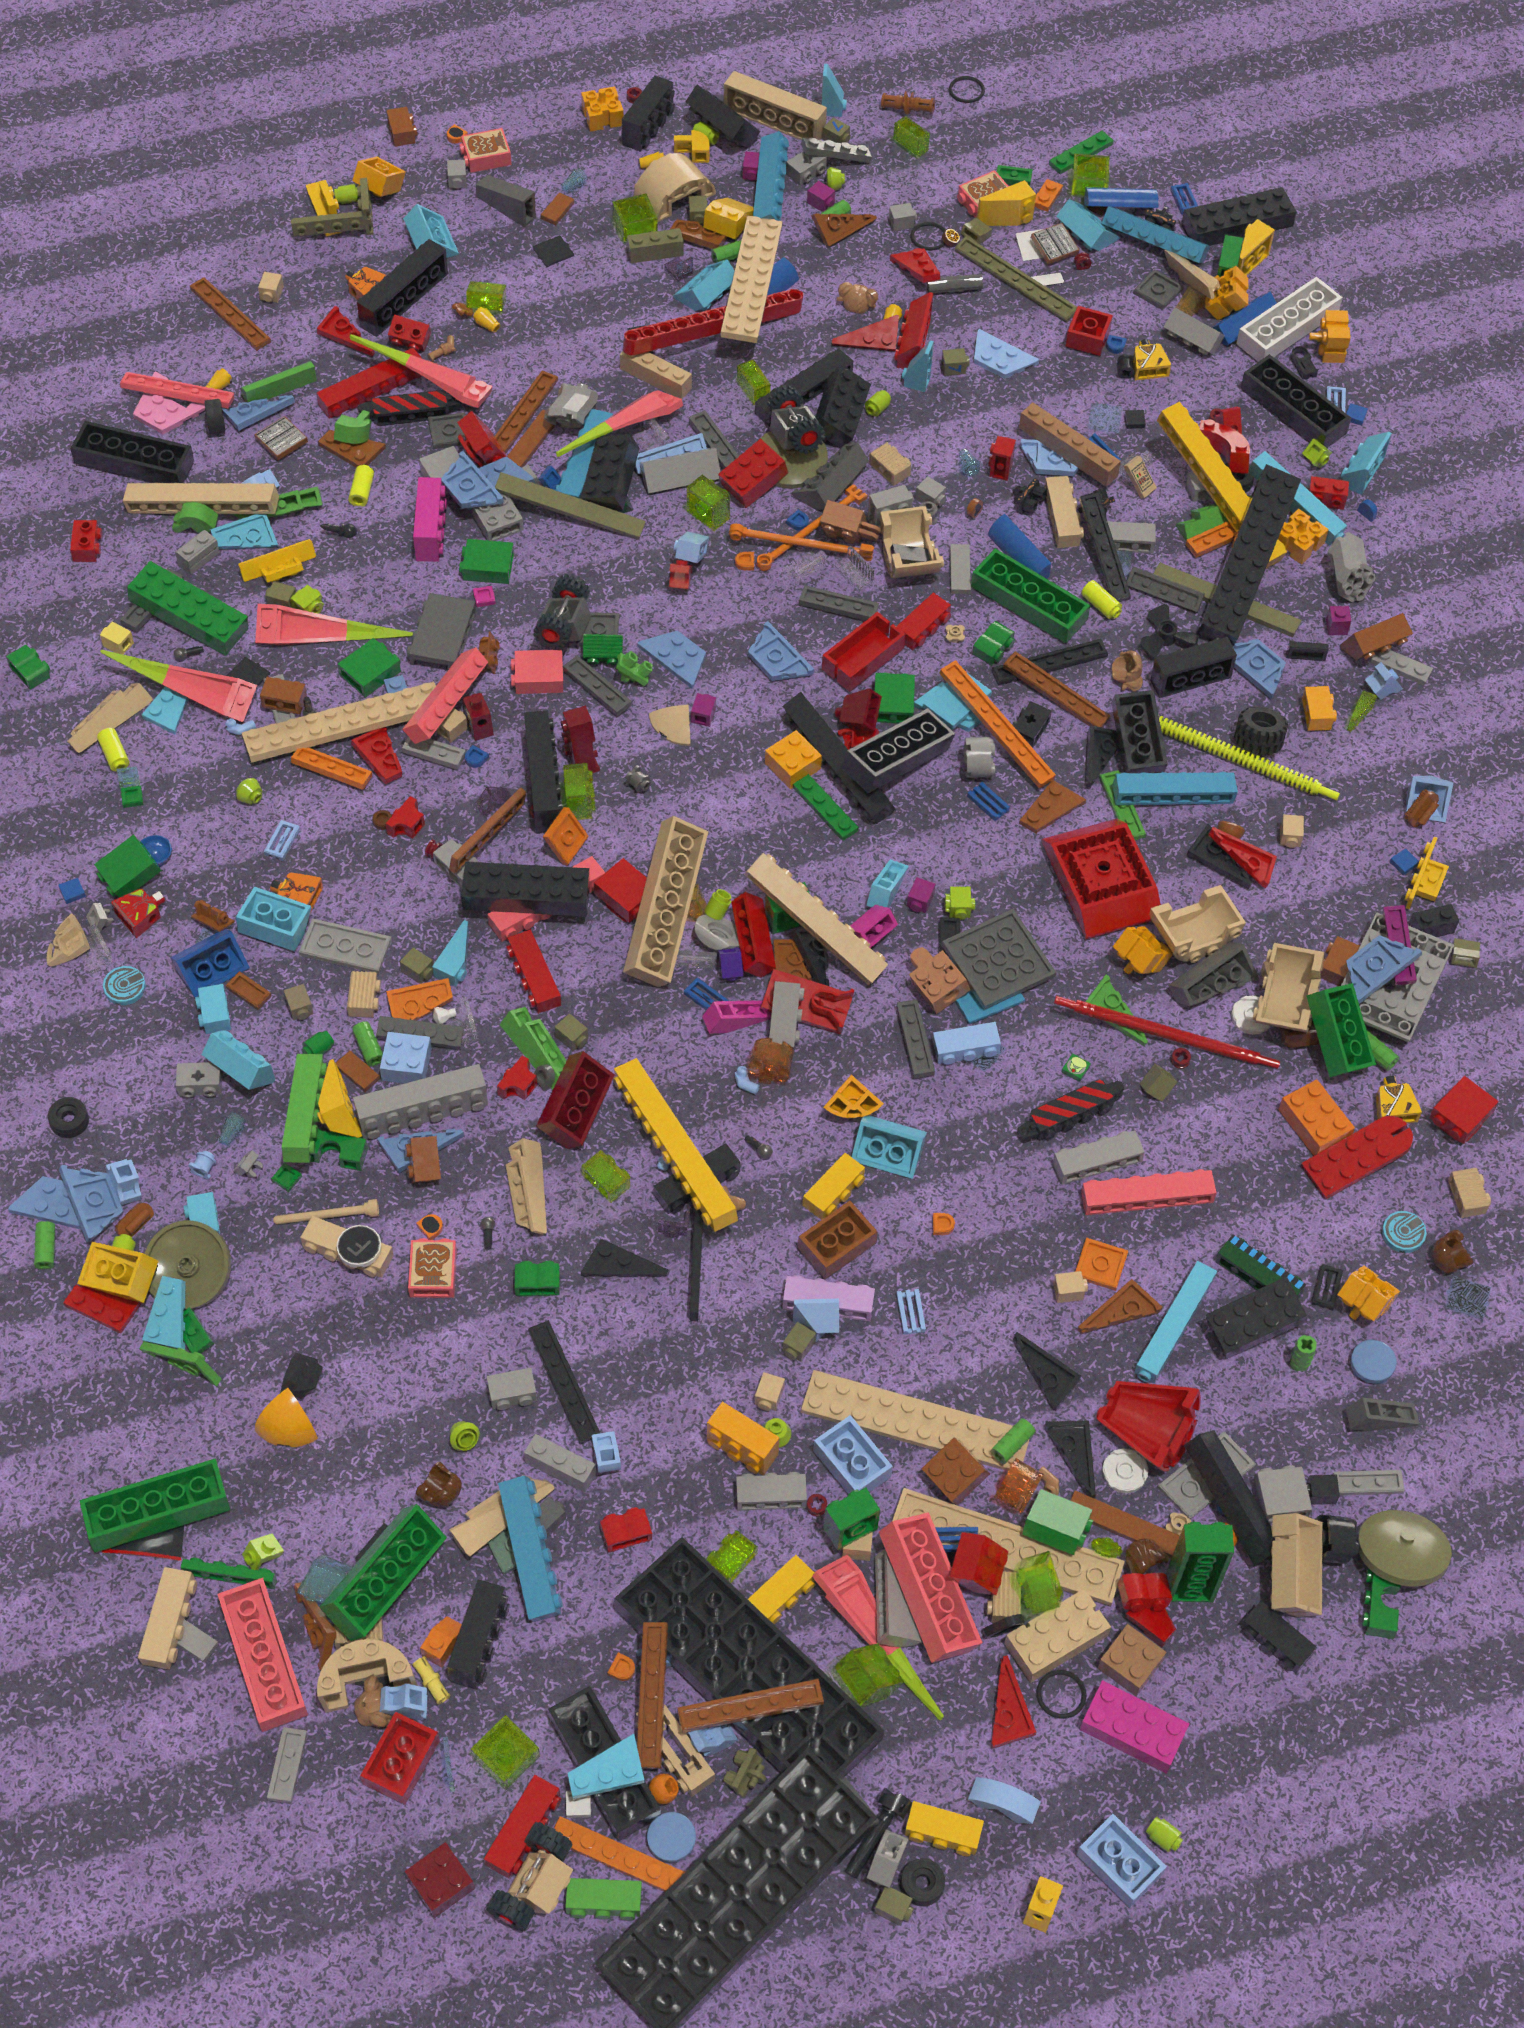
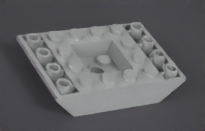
M1376 912L1359 950L1379 935L1387 938L1384 915ZM1408 926L1411 947L1414 950L1418 948L1422 951V956L1414 961L1417 978L1416 984L1395 985L1393 977L1387 983L1393 984L1394 989L1389 990L1383 985L1359 1004L1365 1024L1406 1042H1410L1454 947V944L1411 926ZM1349 970L1341 986L1352 983Z

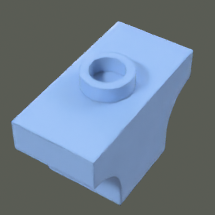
M1382 662L1376 665L1374 672L1365 679L1380 700L1391 693H1398L1403 689L1396 680L1399 677L1392 668L1388 670Z
M125 1159L106 1165L105 1170L111 1178L120 1204L124 1205L141 1200L142 1195L138 1183L139 1177L132 1160Z
M407 1683L398 1687L385 1686L381 1688L380 1712L391 1715L398 1712L411 1719H426L427 1688Z

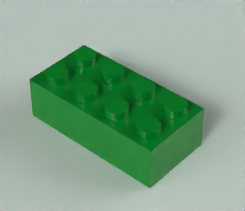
M1353 983L1306 995L1329 1077L1376 1065Z

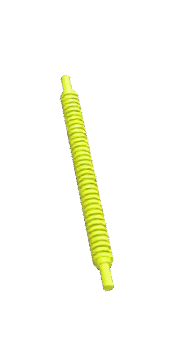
M1163 716L1159 718L1161 731L1163 733L1165 730V735L1169 734L1170 737H1173L1175 734V739H1178V737L1180 741L1184 739V743H1187L1189 740V745L1193 744L1194 747L1198 745V748L1202 749L1203 747L1204 751L1208 748L1209 753L1213 750V754L1216 755L1218 752L1217 756L1219 757L1223 754L1222 758L1226 759L1227 757L1228 761L1233 758V763L1237 760L1238 765L1242 762L1243 767L1247 764L1246 768L1250 769L1252 766L1251 770L1255 771L1256 769L1257 773L1262 770V775L1267 772V777L1271 774L1272 779L1276 776L1277 781L1281 778L1280 782L1282 783L1286 780L1285 784L1287 785L1290 782L1292 787L1296 784V789L1301 786V791L1306 788V793L1311 790V795L1313 793L1318 795L1319 793L1336 801L1338 800L1340 793L1322 786V783H1319L1317 779L1313 782L1314 778L1312 777L1308 780L1309 776L1307 775L1305 778H1303L1304 774L1302 773L1298 776V771L1294 774V770L1291 769L1289 772L1288 767L1284 771L1285 766L1283 765L1279 768L1280 764L1277 763L1274 766L1275 762L1272 761L1270 763L1268 759L1264 762L1265 758L1262 757L1260 760L1259 755L1255 758V754H1252L1250 757L1251 752H1247L1245 755L1246 751L1244 749L1241 751V748L1238 747L1235 750L1236 746L1234 745L1231 748V744L1228 743L1226 746L1224 741L1221 744L1222 740L1217 741L1215 737L1212 739V736L1209 735L1207 738L1205 733L1202 736V732L1199 731L1197 734L1198 731H1193V728L1188 729V726L1183 728V724L1178 726V722L1173 724V720L1169 721L1168 718L1164 719Z

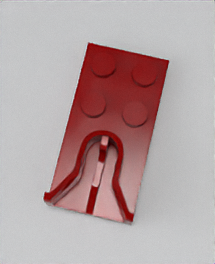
M773 969L761 1010L772 1013L775 981L800 983L801 988H804V999L799 1001L798 1008L802 1009L801 1022L841 1034L854 995V989L842 991Z

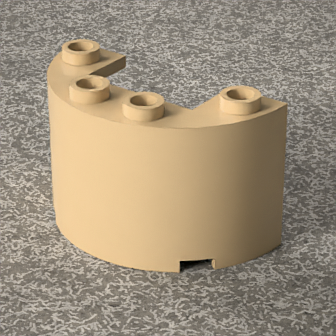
M669 153L658 160L652 161L634 186V198L656 222L672 216V203L697 191V196H706L707 198L716 194L715 187L687 156L679 153Z
M926 506L880 512L881 534H883L882 547L887 570L891 578L939 573L940 569L944 567L943 556H939L934 541H930L929 525H932V517L930 513H927ZM892 544L927 548L931 561L902 564L900 553L891 554L890 547Z
M1221 885L1204 890L1199 902L1172 911V907L1168 902L1150 909V919L1176 959L1191 961V963H1195L1207 955L1210 956L1231 940L1239 937L1242 934L1241 930L1246 924Z
M1274 943L1273 949H1269L1266 962L1270 964L1269 975L1265 976L1262 988L1265 989L1264 996L1260 995L1258 1008L1255 1007L1253 1020H1256V1023L1308 1033V1026H1311L1313 1018L1306 995L1319 992L1324 952Z
M363 1639L342 1646L328 1658L318 1678L317 1696L325 1713L349 1708L346 1685L364 1681L372 1674L377 1676V1678L389 1676V1681L393 1682L394 1687L402 1686L406 1683L418 1686L408 1660L397 1648L380 1640Z

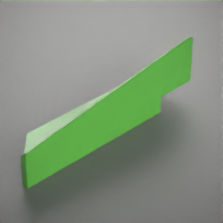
M317 486L301 491L295 490L280 494L275 514L266 515L269 519L304 510V507L322 506L321 491ZM232 514V515L238 517L239 519H243V518H246V517H249V516H252V515H255V514Z
M1215 503L1192 510L1191 514L1194 519L1176 523V526L1184 539L1187 540L1228 520Z
M526 1007L509 1011L500 1023V1026L523 1055L529 1059V1062L535 1069L544 1064H548L553 1068L555 1073V1081L551 1087L553 1090L566 1063L565 1057L540 1019L532 1021Z

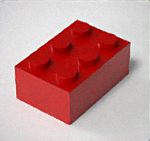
M760 438L723 469L718 476L722 486L747 508L789 472L785 460Z
M395 1712L360 1775L362 1784L406 1805L440 1742L438 1732Z

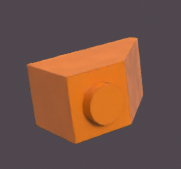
M448 1616L432 1628L421 1645L422 1657L425 1656L427 1660L442 1668L453 1652L462 1624Z

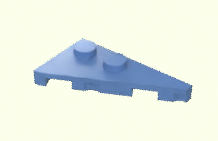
M292 395L278 396L279 400L267 402L266 398L247 403H238V407L222 408L223 415L239 431L295 403Z
M447 1129L444 1133L432 1134V1131L411 1135L400 1134L399 1137L387 1139L381 1136L377 1138V1141L400 1173L407 1169V1166H410L409 1157L405 1156V1144H408L407 1140L410 1138L437 1136L439 1151L462 1138L464 1132L462 1129Z

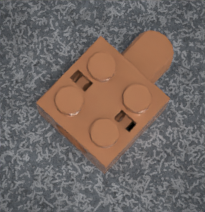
M827 500L820 520L826 536L831 538L838 536L844 538L843 540L850 544H854V542L860 543L862 537L877 541L879 537L877 534H880L881 528L867 523L863 510Z
M923 947L917 948L911 953V962L916 969L909 974L910 979L936 1014L970 991L966 978L943 950L934 957Z

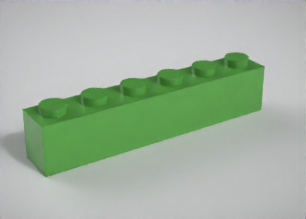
M297 1054L282 1141L283 1162L310 1163L311 1154H315V1141L313 1139L318 1136L316 1122H320L317 1112H320L318 1101L325 1079L323 1076L326 1075L327 1063L323 1062V1054Z

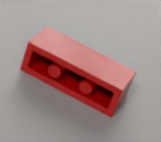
M932 593L896 626L906 634L905 646L912 651L917 646H922L930 634L934 635L942 623L948 622L951 617V604L935 593Z

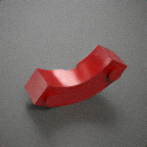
M1201 420L1199 426L1201 432L1209 439L1213 449L1226 457L1231 472L1248 474L1250 445L1246 438L1233 428L1216 423L1214 420Z

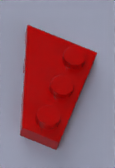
M916 248L913 251L890 255V261L893 264L898 263L899 268L902 270H909L910 275L922 283L940 280V272L924 248Z
M386 727L372 730L352 739V747L384 784L402 777V769L397 755L392 748V742L388 737Z
M75 1285L63 1304L65 1307L121 1334L142 1302Z

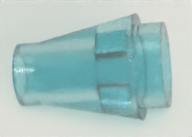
M580 168L574 169L561 184V188L568 193L584 185L585 181H587L586 174Z
M968 449L961 450L959 457L963 472L968 476L976 475L980 470V462Z
M231 1112L225 1118L218 1141L229 1146L244 1129L246 1120L240 1115Z

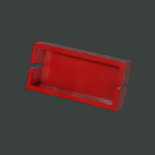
M876 612L822 655V670L833 679L837 678V682L850 692L904 649L906 634L894 624L890 626V621L879 612Z

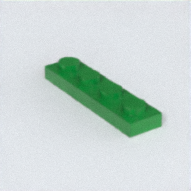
M1102 130L1050 159L1049 165L1061 175L1112 146L1114 140Z
M809 774L793 784V789L842 841L858 832L859 827Z
M199 1558L183 1559L180 1567L181 1570L192 1572L194 1577L244 1585L263 1578L266 1588L274 1590L277 1583L275 1573L265 1568L252 1570L244 1565L233 1567L227 1566L220 1561L207 1563Z

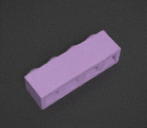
M799 1275L787 1276L783 1309L793 1310L794 1300L839 1298V1317L871 1321L875 1288H870L867 1285H848L845 1282H826V1280L820 1278L814 1280L806 1279Z

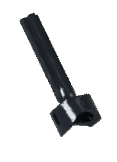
M885 1788L877 1799L876 1804L882 1810L878 1815L879 1824L865 1837L845 1870L846 1873L854 1878H858L893 1818L903 1821L910 1810L912 1802L901 1793L893 1794Z

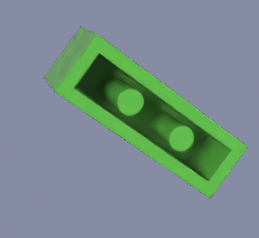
M571 1878L567 1885L566 1914H571L573 1918H585L586 1915H595L597 1919H610V1916H620L622 1920H634L635 1917H640L642 1881Z

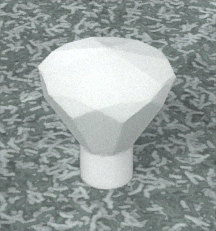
M434 1007L433 1019L437 1024H445L450 1018L457 1016L455 1008L447 1010Z

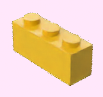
M844 1153L803 1196V1206L819 1219H824L837 1210V1205L841 1201L845 1202L850 1197L851 1191L855 1186L858 1188L865 1180V1167L847 1153Z
M795 1555L748 1600L775 1624L782 1617L781 1613L786 1608L791 1609L796 1605L799 1600L798 1597L803 1592L807 1594L815 1586V1580L812 1577L815 1572Z
M913 1801L905 1836H909V1840L916 1843H923V1841L933 1843V1847L941 1850H946L947 1847L955 1849L956 1853L962 1856L976 1855L984 1821Z

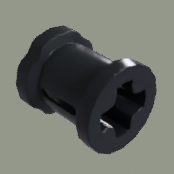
M1129 354L1120 355L1117 360L1119 365L1118 376L1129 379L1135 374L1132 367L1133 357Z

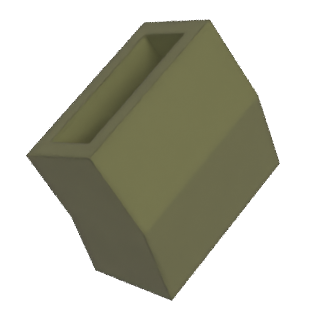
M976 217L963 225L961 234L982 244L992 236V228Z
M1454 938L1451 964L1477 968L1480 958V942Z

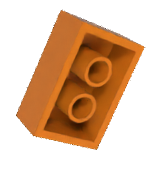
M1317 1079L1283 1097L1278 1109L1313 1156L1352 1135L1355 1129Z

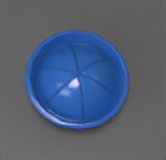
M152 835L141 840L159 867L169 860L172 846L167 838Z

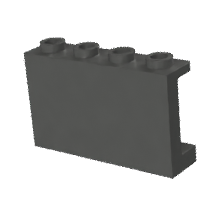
M429 593L428 599L424 600L423 614L418 617V629L414 630L412 635V646L409 645L407 650L410 665H415L416 660L448 665L449 670L464 651L476 615L475 601Z

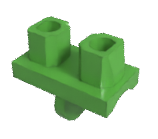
M632 651L625 655L620 653L617 656L618 663L616 669H618V673L622 674V682L627 683L629 680L637 681L643 686L648 683V677L652 672L653 666L650 662L644 661L641 665L638 664V656Z

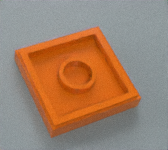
M564 807L543 835V838L563 865H569L588 838V834L570 808Z
M1086 1238L1075 1272L1081 1271L1083 1279H1086L1089 1283L1116 1291L1128 1250Z

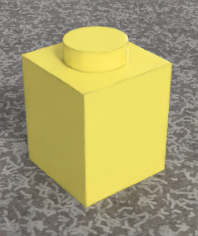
M114 622L105 627L100 634L103 646L115 653L124 655L134 644L131 631Z

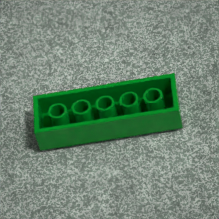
M996 548L972 573V588L1064 643H1067L1088 620L1090 604Z
M149 561L127 586L128 600L149 611L156 617L225 656L248 630L247 615L152 561Z
M216 1458L79 1500L88 1539L94 1553L231 1510Z
M418 1504L403 1508L321 1604V1610L350 1641L365 1637L447 1537Z
M1200 1522L1184 1524L1166 1572L1172 1595L1171 1602H1214L1234 1554L1232 1525H1225L1223 1522H1214L1211 1525H1201Z

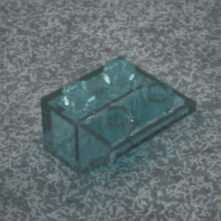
M322 1554L313 1561L297 1593L304 1595V1598L307 1600L323 1603L353 1567Z

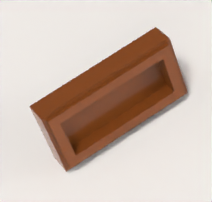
M558 193L540 214L541 220L556 226L575 204L574 199Z
M240 971L225 985L227 990L256 1010H259L272 996L271 992Z
M348 1051L336 1062L339 1071L363 1092H366L380 1080V1075L351 1051Z

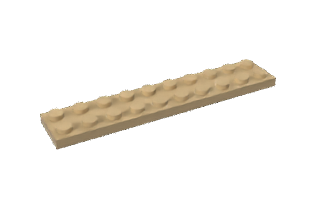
M747 216L722 325V338L757 343L783 221Z
M434 682L424 683L395 693H386L355 703H348L336 708L289 719L285 722L242 732V737L252 763L290 753L300 748L312 747L409 721L436 685Z
M813 1370L801 1408V1413L836 1423L851 1415L864 1431L938 1452L955 1437L964 1444L981 1464L1016 1474L1021 1472L1029 1443L1028 1440L1006 1464H1002L993 1457L991 1449L1013 1427L1012 1425L817 1370Z
M906 1488L903 1489L892 1521L929 1512L935 1527H978V1534L986 1535L1009 1551L1004 1571L1021 1572L1022 1577L1073 1594L1085 1588L1092 1600L1109 1606L1112 1605L1125 1561L1084 1547H1078L1075 1555L1022 1535L1024 1527ZM938 1535V1536H961V1535ZM941 1542L942 1545H958V1544H959V1543H951V1542Z

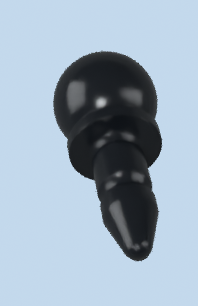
M329 523L320 525L322 529L335 533L339 532V536L343 535L346 538H352L357 534V528L350 523L345 525L343 523H340V525H331Z

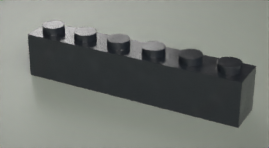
M838 348L821 360L816 361L812 366L802 370L798 375L788 379L779 388L781 390L784 385L786 388L788 385L796 388L805 404L824 392L829 375L841 364L853 372L854 361ZM776 388L755 402V414L769 427L771 425L772 413L768 408V402H770L768 398L769 396L773 397L771 393L773 391L776 393Z
M1215 1430L1198 1434L1186 1443L1184 1447L1228 1522L1232 1525L1254 1566L1272 1560V1541H1275V1537H1273L1269 1521Z

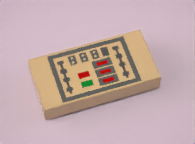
M1141 456L1134 457L1124 466L1140 498L1147 497L1157 488Z

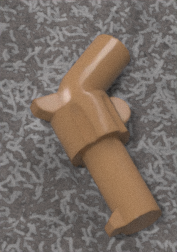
M449 335L447 343L441 344L438 349L428 353L429 360L434 361L435 358L441 355L446 356L452 353V351L455 352L454 337Z

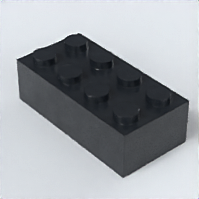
M654 75L622 118V145L639 152L649 145L652 136L657 134L661 124L664 125L667 116L674 111L675 104L673 98L675 90H673L672 81Z
M698 84L685 101L690 106V111L699 115L704 122L713 126V129L723 134L727 140L740 148L742 146L750 148L761 132L719 98Z
M842 364L829 375L815 416L825 431V439L838 448H842L854 439L871 386L869 382Z
M631 434L600 436L596 438L580 499L615 511L624 509L640 449Z
M1228 637L1217 638L1211 642L1196 644L1193 647L1179 649L1168 654H1161L1154 659L1150 681L1158 697L1163 698L1226 680L1232 677L1237 654Z
M1154 690L1115 694L1111 705L1124 773L1165 772L1168 763Z
M1286 1276L1207 1313L1206 1321L1222 1353L1228 1359L1307 1322V1314Z
M477 1580L447 1666L451 1683L478 1690L479 1684L485 1682L487 1676L486 1663L487 1661H492L495 1648L492 1647L494 1640H499L502 1632V1626L500 1625L502 1617H507L510 1604H507L509 1596L506 1595L504 1586Z

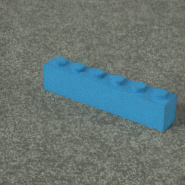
M780 131L761 137L753 216L762 219H775L777 221H781L786 161L788 160L787 151L789 147L788 139Z
M1108 206L1101 223L1198 263H1204L1210 248L1207 244L1115 207Z
M591 409L589 416H585L584 428L580 429L578 438L611 417L613 413ZM596 439L572 450V457H568L567 469L562 472L561 483L556 486V491L580 499Z
M1226 772L1120 773L1115 775L1112 784L1115 805L1233 804L1238 793L1234 773Z
M525 1475L500 1482L498 1485L528 1619L536 1622L561 1615L560 1608L563 1607L560 1594H557L555 1589L557 1584L556 1574L554 1571H551L550 1567L552 1555L550 1549L546 1548L544 1539H547L545 1527L541 1526L539 1517L542 1516V1511L539 1503L535 1501L534 1494H537L536 1485L533 1480L531 1481Z

